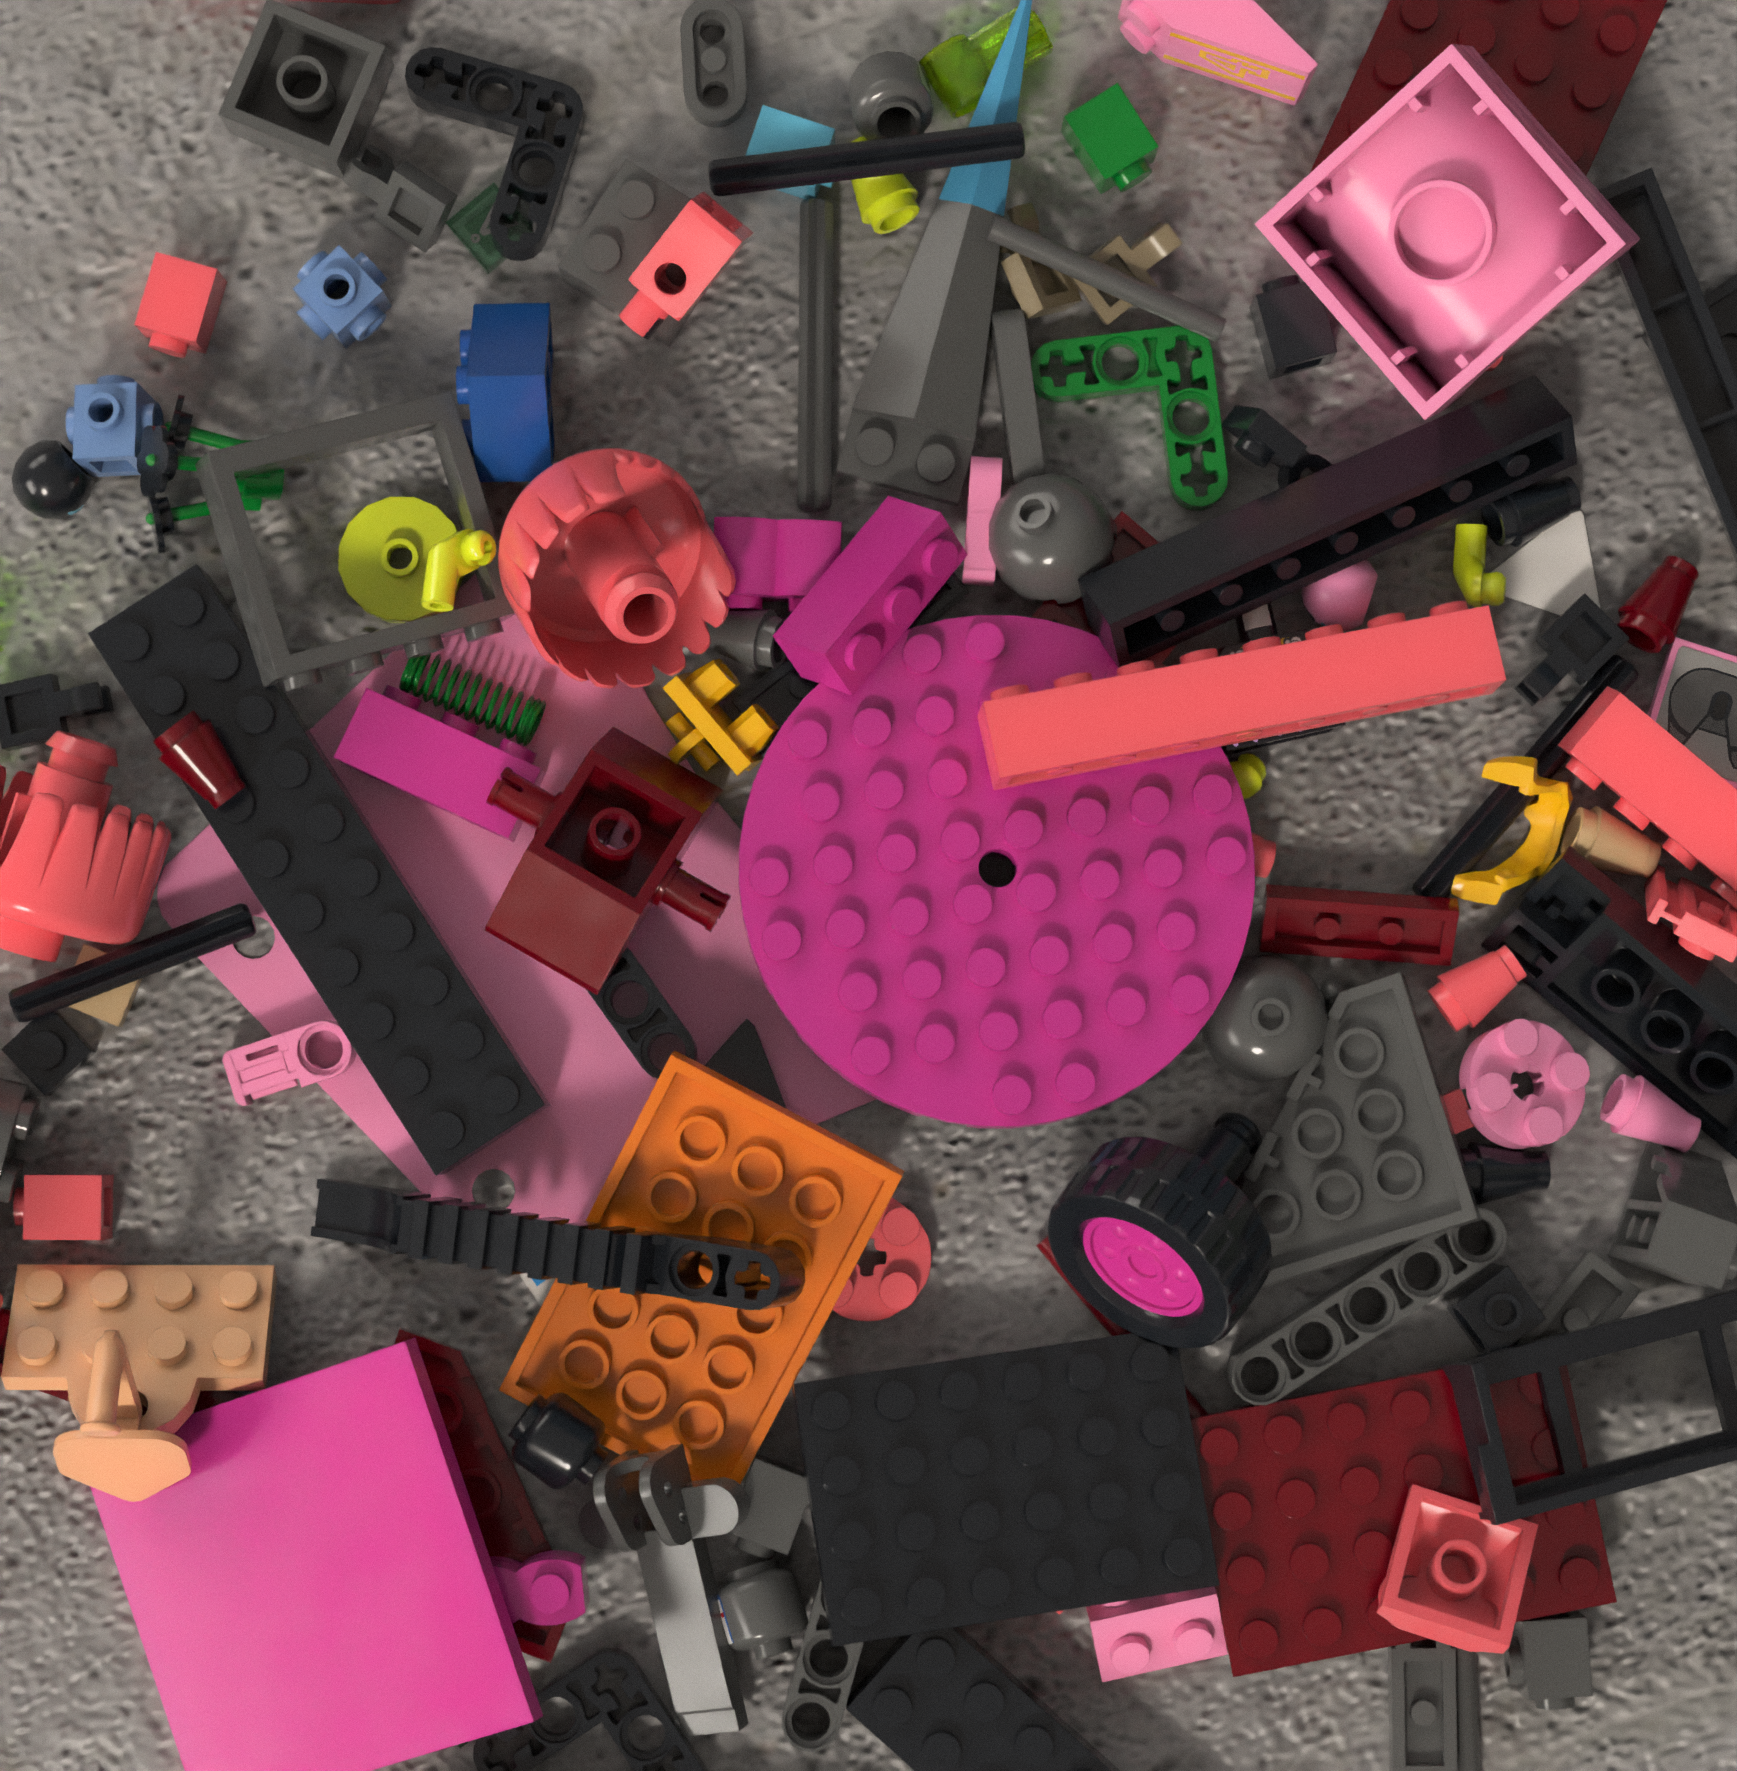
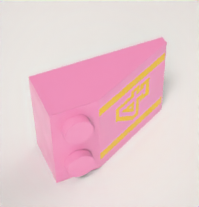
M1122 0L1118 19L1123 24L1120 26V30L1127 41L1142 54H1147L1151 51L1164 63L1293 106L1304 97L1318 66V63L1254 0Z

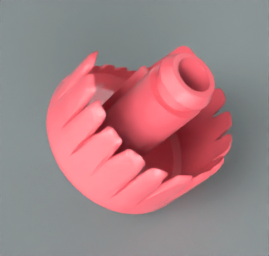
M621 448L594 449L569 456L553 464L535 477L517 497L507 514L499 539L498 568L500 580L511 608L540 655L549 664L557 665L563 673L579 682L587 681L589 678L595 686L611 689L618 684V678L631 688L648 686L655 679L652 665L662 673L673 676L686 667V660L682 651L683 646L694 654L704 653L711 644L709 628L706 622L717 628L724 623L729 612L726 597L734 591L736 584L735 570L709 527L703 507L696 493L688 482L672 467L638 451Z
M57 730L45 743L53 747L48 763L37 762L34 775L25 771L17 772L4 796L6 768L0 765V948L48 962L57 961L65 935L115 945L128 943L136 938L143 928L171 842L169 827L166 828L165 823L159 821L154 830L153 818L144 813L136 817L128 838L132 819L131 809L118 804L108 814L100 832L102 820L113 789L112 784L105 782L109 766L118 767L116 749L106 744Z

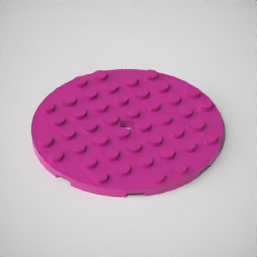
M975 615L949 618L910 628L905 631L853 696L829 688L820 682L803 698L784 722L763 758L752 784L745 809L739 846L738 887L742 919L751 953L770 995L773 996L780 1010L797 1031L801 1040L835 1072L852 1085L881 1102L919 1117L925 1116L946 1123L961 1124L973 1128L1014 1129L1046 1125L1083 1115L1114 1102L1141 1086L1166 1067L1196 1037L1206 1024L1232 981L1244 950L1252 917L1255 891V854L1250 820L1241 788L1221 746L993 790L977 718L983 702L991 700V692L1013 685H1028L1031 693L1055 688L1053 682L1056 679L1076 673H1091L1093 681L1118 676V666L1102 645L1099 637L1078 628L1049 620L1015 615ZM995 852L1008 857L1012 864L1015 865L1014 879L1003 887H993L986 884L979 874V862L984 856Z

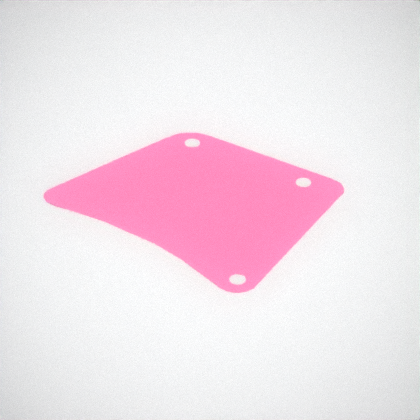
M476 573L459 588L453 610L484 602ZM516 614L501 622L504 632L487 636L478 641L467 643L464 632L442 638L444 649L431 653L429 661L419 679L417 692L424 684L436 655L440 654L441 661L430 682L427 693L428 697L437 684L446 660L451 658L452 664L439 691V701L448 687L456 665L461 663L462 669L452 688L448 702L449 705L456 696L467 669L472 668V675L460 700V709L469 695L477 674L482 672L483 677L472 699L469 710L470 714L479 701L487 679L492 677L493 683L483 702L479 719L489 706L498 683L502 681L504 685L494 705L490 723L499 711L508 688L513 686L514 691L505 708L500 728L508 718L518 693L523 691L524 696L515 714L510 733L518 723L530 696L534 695V701L538 698L541 701L545 700V711L532 740L527 746H524L523 743L519 745L537 754L533 765L541 768L546 773L540 787L555 796L558 792L565 790L590 749L612 727L619 729L669 759L671 758L667 754L677 744L649 700L644 687L631 688L617 678L618 684L614 688L609 689L595 686L589 678L584 682L570 678L557 665L549 664L540 655ZM405 649L394 651L383 660V666L372 670L309 731L545 1095L550 1106L444 1175L436 1176L357 1053L353 1064L346 1072L318 1082V1085L421 1193L431 1194V1198L454 1197L462 1199V1202H475L472 1193L475 1179L486 1170L497 1169L508 1174L514 1182V1198L510 1205L506 1207L512 1209L511 1213L530 1212L540 1214L539 1218L561 1217L570 1219L569 1223L584 1222L658 1079L650 1076L641 1067L585 988L485 931L486 924L523 854L534 838L536 829L523 822L513 843L342 764L334 758L365 689H371L381 695L386 685L399 689L400 680L409 659H407ZM422 695L416 697L422 701L417 710L418 712L435 720H441L445 712L443 703L435 707L433 698L428 702H424ZM454 707L451 710L446 711L455 715ZM464 712L461 715H458V717L466 720L464 717ZM474 717L470 720H467L476 725ZM485 721L482 724L476 725L480 728L475 738L498 748L502 738L507 739L506 730L497 735L495 726L489 730L486 729ZM516 734L514 737L507 739L518 744ZM687 759L679 763V765L695 773ZM717 802L681 859L684 862L681 869L721 892L731 895V899L720 919H717V924L709 932L701 924L664 903H661L658 907L653 905L628 947L693 1036L697 1045V1062L705 1065L739 1026L748 1019L755 1026L786 1108L815 1124H819L874 1101L876 1098L852 1085L826 1065L801 1040L797 1031L782 1013L775 999L766 988L751 953L742 919L738 887L739 846L742 830ZM209 824L167 863L162 870L158 880L157 901L163 918L173 929L239 903L246 904L252 916L265 919L274 929L275 940L269 953L261 958H246L239 954L233 944L198 958L272 1036L318 1021H336ZM607 845L610 849H616L613 846ZM636 982L621 985L613 997V1006L616 1012L624 1018H634L641 1015L648 1004L646 989ZM320 1031L311 1038L308 1052L311 1060L316 1065L322 1068H331L340 1061L343 1054V1046L339 1037L334 1033ZM664 1034L652 1043L650 1058L658 1069L663 1070L674 1050L686 1055L685 1045L678 1036Z

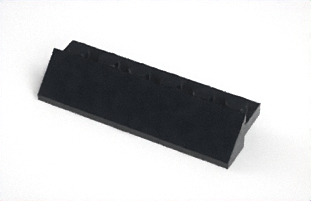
M1569 846L1542 875L1536 876L1483 940L1481 946L1488 952H1495L1506 945L1526 972L1527 976L1522 979L1526 984L1635 1075H1642L1688 1113L1700 1118L1701 1130L1737 1159V984L1711 962L1683 948L1678 943L1680 937L1675 935L1663 922L1658 920L1655 925L1647 921L1645 907L1574 848Z

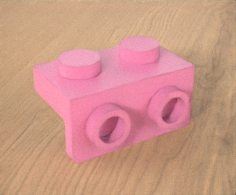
M1215 1587L1086 1607L1102 1682L1228 1655Z

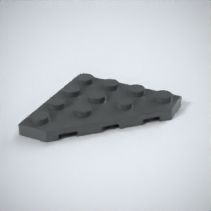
M1401 972L1339 992L1327 1015L1330 1018L1327 1022L1323 1045L1310 1062L1299 1069L1286 1094L1288 1098L1271 1131H1267L1244 1175L1246 1179L1241 1187V1191L1248 1197L1260 1214L1269 1233L1272 1245L1271 1269L1261 1289L1482 1220L1405 975Z

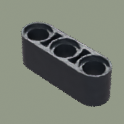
M627 947L599 994L596 995L589 990L587 991L641 1067L650 1076L658 1079L662 1070L658 1069L650 1058L652 1043L658 1037L664 1034L678 1036L685 1045V1056L695 1061L697 1060V1045L693 1036L633 952ZM630 982L641 984L648 994L646 1009L641 1015L634 1018L621 1017L613 1006V997L616 990L621 985Z

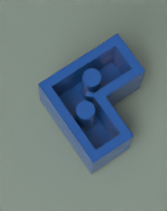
M550 303L474 304L471 329L460 331L461 366L456 368V393L458 405L469 404L470 419H462L461 423L471 455L474 457L476 472L480 482L532 481L541 472L554 464L555 432L551 393L554 349Z

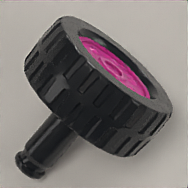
M1228 1112L1219 1116L1215 1122L1214 1129L1209 1130L1193 1153L1168 1142L1135 1136L1117 1138L1106 1142L1087 1158L1061 1192L1050 1211L1048 1219V1239L1055 1260L1068 1281L1087 1302L1105 1317L1127 1331L1149 1341L1175 1348L1205 1347L1223 1339L1232 1330L1263 1286L1272 1264V1245L1267 1228L1257 1209L1241 1189L1234 1184L1250 1162L1251 1154L1256 1153L1262 1142V1136L1256 1124L1240 1113Z

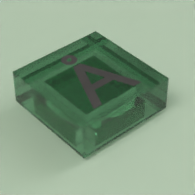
M494 182L445 222L447 228L487 274L491 273L507 259L501 256L494 248L490 234V215L499 190ZM520 212L514 224H503L508 228L509 239L512 241H519L523 233H534L529 229L527 220Z

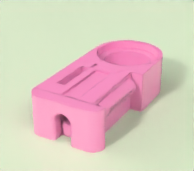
M971 456L964 542V549L968 555L963 560L962 583L964 585L993 587L995 582L996 565L989 550V522L996 503L1001 497L1003 458Z
M324 1020L227 1051L223 1055L222 1061L235 1101L241 1106L253 1104L252 1099L255 1100L298 1086L297 1079H299L301 1087H305L339 1076L351 1067L357 1052L337 1021ZM320 1031L334 1033L339 1037L343 1046V1054L340 1061L331 1068H322L316 1065L309 1056V1042Z

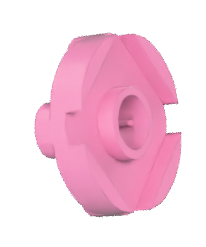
M1515 1019L1490 1029L1473 1040L1466 1050L1460 1065L1459 1085L1460 1090L1466 1088L1467 1100L1471 1106V1109L1466 1110L1472 1124L1484 1137L1504 1148L1525 1149L1551 1144L1566 1135L1573 1128L1583 1109L1586 1094L1585 1085L1589 1081L1590 1071L1586 1060L1580 1054L1575 1053L1570 1043L1555 1029L1537 1021ZM1513 1072L1517 1074L1526 1072L1531 1077L1534 1087L1533 1094L1526 1095L1522 1100L1515 1095L1513 1089L1517 1088L1518 1084H1511Z

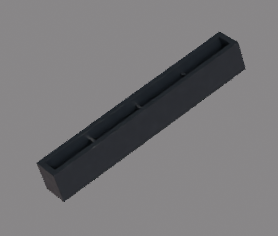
M1651 167L1599 189V192L1640 237L1636 244L1614 261L1737 563V377Z

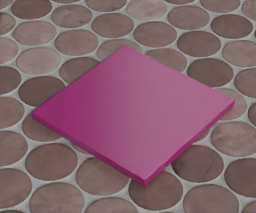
M416 1338L194 1412L180 1429L173 1433L187 1444L192 1461L190 1475L142 1501H126L90 1486L185 1771H372L526 1725L543 1717Z

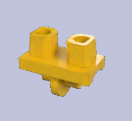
M720 658L712 660L692 673L687 672L676 675L663 687L665 692L696 727L694 729L680 712L672 716L665 725L680 742L667 755L675 764H679L692 755L707 772L720 761L706 744V741H708L738 776L745 770L751 771L763 760L764 757L759 752L766 747L779 730V726L757 703L749 707L734 722L730 719L718 703L737 688L740 682Z

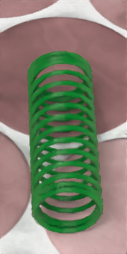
M431 654L408 660L400 680V690L406 693L412 690L413 696L419 697L422 695L424 702H428L433 698L434 706L437 707L443 703L445 711H449L454 707L456 716L464 712L465 719L470 720L474 717L476 725L482 724L485 721L486 729L489 730L495 726L497 735L506 730L507 739L514 737L516 734L518 744L523 743L524 746H527L532 740L545 711V700L541 701L538 698L534 701V695L530 696L518 723L510 733L515 714L524 696L523 691L518 693L508 718L500 728L505 708L514 691L513 686L508 688L499 711L490 723L494 705L504 685L502 681L498 683L489 706L479 719L483 702L493 683L492 677L487 679L479 701L469 714L472 699L483 677L482 672L477 674L466 701L459 709L462 694L472 675V668L467 669L456 696L448 705L452 688L462 669L461 663L456 665L448 687L438 701L441 685L452 664L451 658L446 660L437 684L428 697L429 685L440 664L441 655H436L427 678L418 692L419 679Z

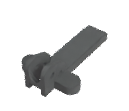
M683 1444L671 1445L663 1451L639 1454L638 1450L626 1451L596 1472L593 1482L594 1499L585 1504L579 1514L580 1531L587 1542L596 1548H618L622 1552L637 1551L682 1736L740 1731L749 1722L732 1650L722 1624L717 1599L718 1590L705 1537L725 1535L742 1524L747 1518L750 1509L748 1495L738 1482L730 1478L719 1477L692 1481Z

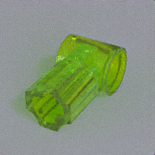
M1018 6L968 37L963 33L945 40L919 61L920 65L926 70L930 85L952 119L960 118L976 109ZM1031 10L1023 70L1053 51V45L1047 35L1046 28L1034 10Z

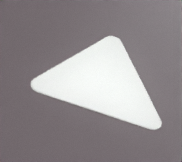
M1581 511L1570 514L1569 517L1540 533L1492 571L1500 572L1505 576V597L1561 616L1584 593L1600 608L1586 524Z

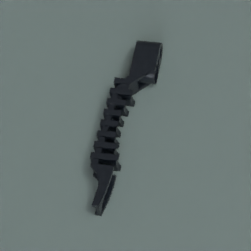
M327 1178L317 1179L316 1188L319 1189L315 1226L311 1227L310 1236L372 1246L388 1251L390 1254L408 1253V1258L420 1260L438 1258V1263L450 1265L467 1263L468 1268L479 1270L497 1268L498 1273L509 1275L527 1273V1277L533 1279L558 1278L557 1282L576 1285L588 1283L587 1288L599 1290L620 1288V1293L631 1295L659 1294L744 1310H761L786 1306L799 1297L805 1285V1269L801 1260L792 1251L782 1247L722 1237L648 1231L635 1232L636 1228L626 1226L600 1228L601 1223L589 1221L569 1223L570 1219L561 1217L539 1218L540 1214L530 1212L511 1213L512 1209L502 1207L485 1208L486 1204L462 1202L460 1198H431V1194ZM704 1253L710 1258L713 1266V1274L708 1284L699 1273V1261ZM761 1274L770 1277L771 1284L761 1281Z

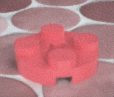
M892 1197L870 1237L874 1239L876 1250L886 1251L885 1264L875 1265L873 1275H861L860 1266L856 1264L832 1309L840 1316L856 1321H878L890 1318L912 1305L927 1282L931 1268V1247L928 1235L916 1215Z

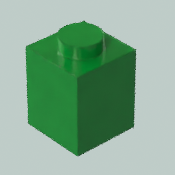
M1118 83L1064 116L1061 133L1100 194L1105 193L1114 186H1117L1120 192L1129 190L1152 173L1149 164L1154 162L1159 146Z

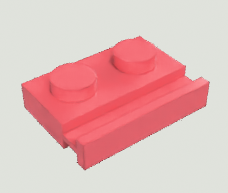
M1658 864L1653 874L1644 884L1647 921L1656 925L1660 917H1663L1672 922L1673 933L1680 937L1678 943L1687 951L1706 960H1713L1714 956L1717 955L1732 963L1737 956V909L1717 893L1683 876L1678 884L1666 879L1665 867Z

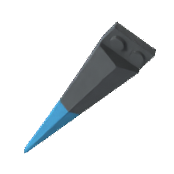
M1032 0L1020 1L968 128L1017 121ZM1011 160L951 168L853 404L836 468L837 475L958 507L975 443L1000 245L986 239V234L996 215L1004 218Z

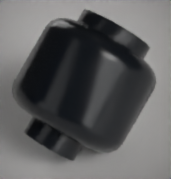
M563 1392L555 1393L547 1399L538 1394L508 1434L515 1441L512 1447L514 1461L554 1490L567 1487L575 1478L585 1485L608 1455L606 1451L599 1447L605 1435V1425L602 1420Z

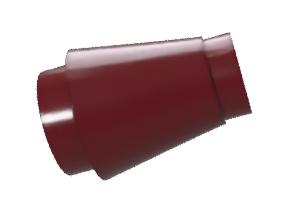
M1666 556L1662 564L1654 570L1618 609L1620 620L1617 626L1630 637L1627 641L1629 644L1648 653H1659L1665 644H1672L1674 642L1692 594L1694 583L1699 577V573L1693 565L1682 558Z
M195 710L191 711L153 741L162 753L158 760L181 778L204 800H208L214 809H217L246 786L238 776L239 773L210 719L203 722Z

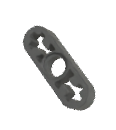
M1021 308L992 311L990 321L1011 486L1027 477L1045 474L1026 323Z

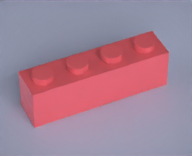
M1607 686L1558 744L1559 747L1572 757L1565 765V768L1594 791L1603 782L1621 797L1613 806L1620 814L1642 831L1650 822L1669 837L1661 847L1690 871L1698 862L1717 877L1709 887L1737 909V789L1621 692Z

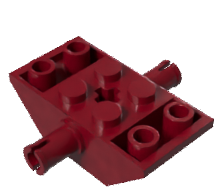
M612 727L590 749L565 790L558 792L556 796L513 772V769L508 766L503 770L500 775L502 779H497L486 803L500 808L536 829L534 838L523 854L486 924L485 931L598 995L653 905L658 907L661 903H664L701 924L709 932L713 930L717 924V919H720L727 907L731 895L721 892L681 869L684 863L681 859L716 805L723 789L685 767L675 764L671 759L615 727ZM607 845L613 846L616 849H610Z

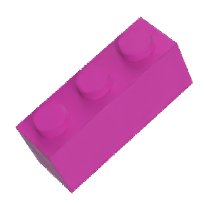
M888 496L774 633L773 637L802 678L816 683L822 682L829 688L853 696L968 554L941 512Z
M386 685L382 695L366 688L334 758L342 764L514 843L523 822L500 808L489 805L486 801L497 779H502L500 775L507 766L513 769V772L540 787L546 773L541 768L533 765L537 754L505 738H502L498 748L475 738L480 727L445 711L440 721L420 713L417 710L422 701L393 686Z

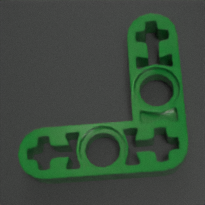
M1171 326L1054 340L1043 344L1035 351L1031 359L1034 391L1039 397L1047 401L1065 402L1157 391L1168 485L1173 499L1180 506L1191 511L1209 509L1221 499L1227 487L1228 471L1213 353L1209 339L1181 326ZM1177 341H1185L1188 351H1198L1200 358L1194 359L1190 365V383L1193 385L1199 381H1204L1205 390L1186 388L1169 394L1168 385L1178 387L1181 382L1178 363L1174 361L1167 362L1165 355L1173 352ZM1116 347L1130 350L1136 356L1138 362L1136 374L1124 381L1110 378L1102 367V358L1107 351ZM1081 351H1093L1091 372L1096 384H1084L1086 371L1068 374L1065 385L1062 387H1054L1051 377H1041L1039 370L1048 368L1050 357L1061 356L1063 366L1083 365L1084 356ZM1195 402L1205 409L1208 416V426L1202 433L1194 436L1185 435L1174 426L1172 420L1173 411L1179 404ZM1207 443H1212L1213 452L1202 451L1200 462L1203 474L1208 476L1214 475L1216 482L1208 485L1204 497H1196L1193 487H1183L1181 479L1188 477L1191 472L1190 452L1178 457L1175 447L1195 449Z

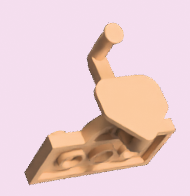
M17 1264L1 1379L5 1390H68L69 1403L73 1414L80 1423V1430L68 1431L56 1437L53 1455L59 1472L78 1482L132 1502L142 1501L189 1476L192 1461L187 1444L173 1433L177 1432L193 1414L200 1391H259L266 1388L277 1285L275 1266ZM142 1405L147 1407V1411L144 1416L142 1415Z

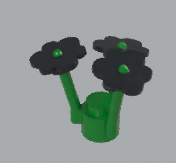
M178 395L172 422H166L164 426L149 425L145 427L141 438L142 451L137 457V471L141 474L140 488L143 496L147 499L149 508L146 522L152 525L158 554L165 553L164 536L175 534L173 522L210 515L206 501L170 508L167 496L155 498L157 492L163 493L166 490L168 481L174 478L177 470L197 472L195 464L201 457L178 455L177 449L184 451L187 440L219 449L252 441L240 440L192 427L193 414L181 411L185 398L183 395ZM284 469L236 481L246 511H260L262 500H280L284 484Z

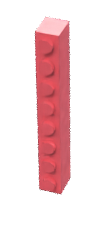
M1454 601L1431 608L1429 610V617L1406 621L1404 613H1391L1367 621V629L1344 633L1342 625H1328L1306 632L1304 634L1306 640L1282 645L1278 636L1265 637L1242 645L1243 652L1219 657L1218 650L1215 648L1202 649L1182 655L1179 658L1181 664L1156 669L1154 661L1146 660L1121 666L1117 669L1118 676L1093 681L1092 674L1084 672L1056 679L1053 682L1055 688L1030 693L1028 685H1013L995 690L990 693L991 700L983 702L977 715L993 790L1492 694L1506 681V676L1489 605L1468 609L1466 601Z

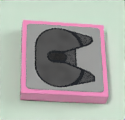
M1675 637L1674 642L1669 644L1647 715L1737 789V656Z

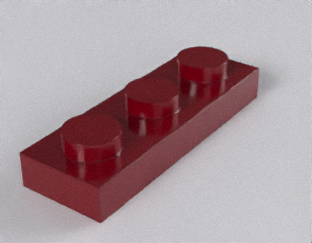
M1266 884L1259 932L1260 952L1451 966L1459 918L1457 898Z

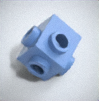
M340 245L329 255L325 251H321L308 260L297 275L300 282L293 288L304 305L296 312L298 316L322 341L332 334L346 349L354 341H363L372 335L386 319L387 315L385 312L392 307L384 291L380 288L387 281L385 275L363 252H360L352 259ZM345 281L349 283V290L346 296L338 300L329 298Z
M105 375L97 378V384L75 385L74 407H69L66 412L67 437L73 445L72 459L92 477L141 475L137 471V457L142 451V433L145 427L149 425L164 426L163 412L160 404L138 382L127 376Z

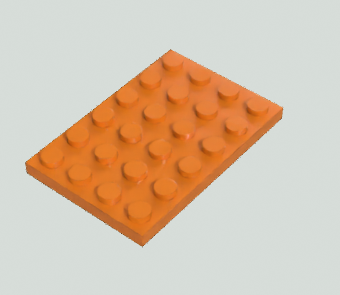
M674 1050L664 1066L586 1221L601 1223L600 1228L626 1226L636 1228L635 1232L648 1231L722 1237L782 1247L792 1251L802 1262L805 1269V1285L802 1293L794 1302L786 1306L761 1310H744L659 1294L631 1295L620 1293V1288L607 1290L587 1288L588 1283L576 1285L558 1283V1278H556L499 1391L527 1406L538 1394L547 1399L555 1393L563 1392L602 1420L605 1425V1435L600 1444L620 1455L632 1450H638V1453L642 1454L663 1451L671 1445L683 1444L692 1481L726 1477L741 1484L905 1171ZM704 1253L699 1261V1273L708 1284L713 1274V1266L710 1258ZM761 1274V1281L771 1284L770 1277Z

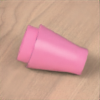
M1621 1074L1610 1086L1600 1110V1119L1611 1124L1610 1128L1613 1133L1672 1147L1682 1153L1687 1152L1692 1147L1701 1129L1700 1118L1688 1113L1642 1075H1638L1633 1079L1625 1074Z

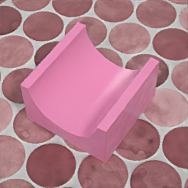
M1458 44L1448 46L1255 223L1263 235L1424 420L1450 407L1466 393L1465 391L1476 379L1522 337L1614 260L1621 257L1640 240V237L1475 48Z

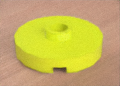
M387 497L367 505L348 523L339 544L338 571L347 593L367 614L389 623H406L438 614L439 612L428 610L421 605L427 555L434 544L458 532L455 524L437 506L416 497ZM399 548L409 549L412 553L411 563L404 569H395L390 564L391 554ZM464 576L457 579L455 597Z

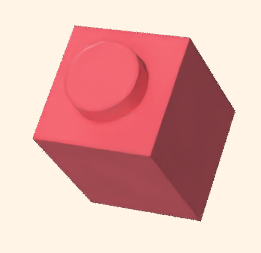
M156 252L134 325L145 337L150 338L148 346L156 351L180 358L186 357L188 349L206 354L227 281L216 268Z
M114 1174L24 1175V1187L16 1188L13 1201L14 1222L16 1226H23V1240L112 1239Z

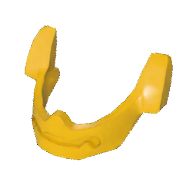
M1503 756L1488 760L1484 765L1482 778L1518 786V791L1524 795L1533 796L1539 794V799L1530 802L1524 809V815L1530 822L1531 829L1520 848L1500 865L1487 871H1474L1455 875L1451 894L1468 901L1497 905L1502 893L1536 876L1542 875L1553 861L1561 842L1573 800L1569 783L1540 777L1537 773L1538 760L1533 757Z

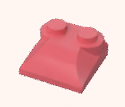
M1412 1484L1400 1521L1387 1574L1379 1588L1377 1613L1387 1619L1393 1626L1469 1652L1504 1654L1510 1647L1538 1524L1517 1519L1499 1525H1491L1490 1520L1480 1519L1479 1512H1482L1481 1506Z

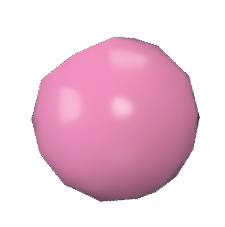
M1365 559L1303 587L1301 595L1304 606L1313 621L1321 626L1340 624L1343 626L1344 631L1352 630L1362 625L1378 574L1370 561Z

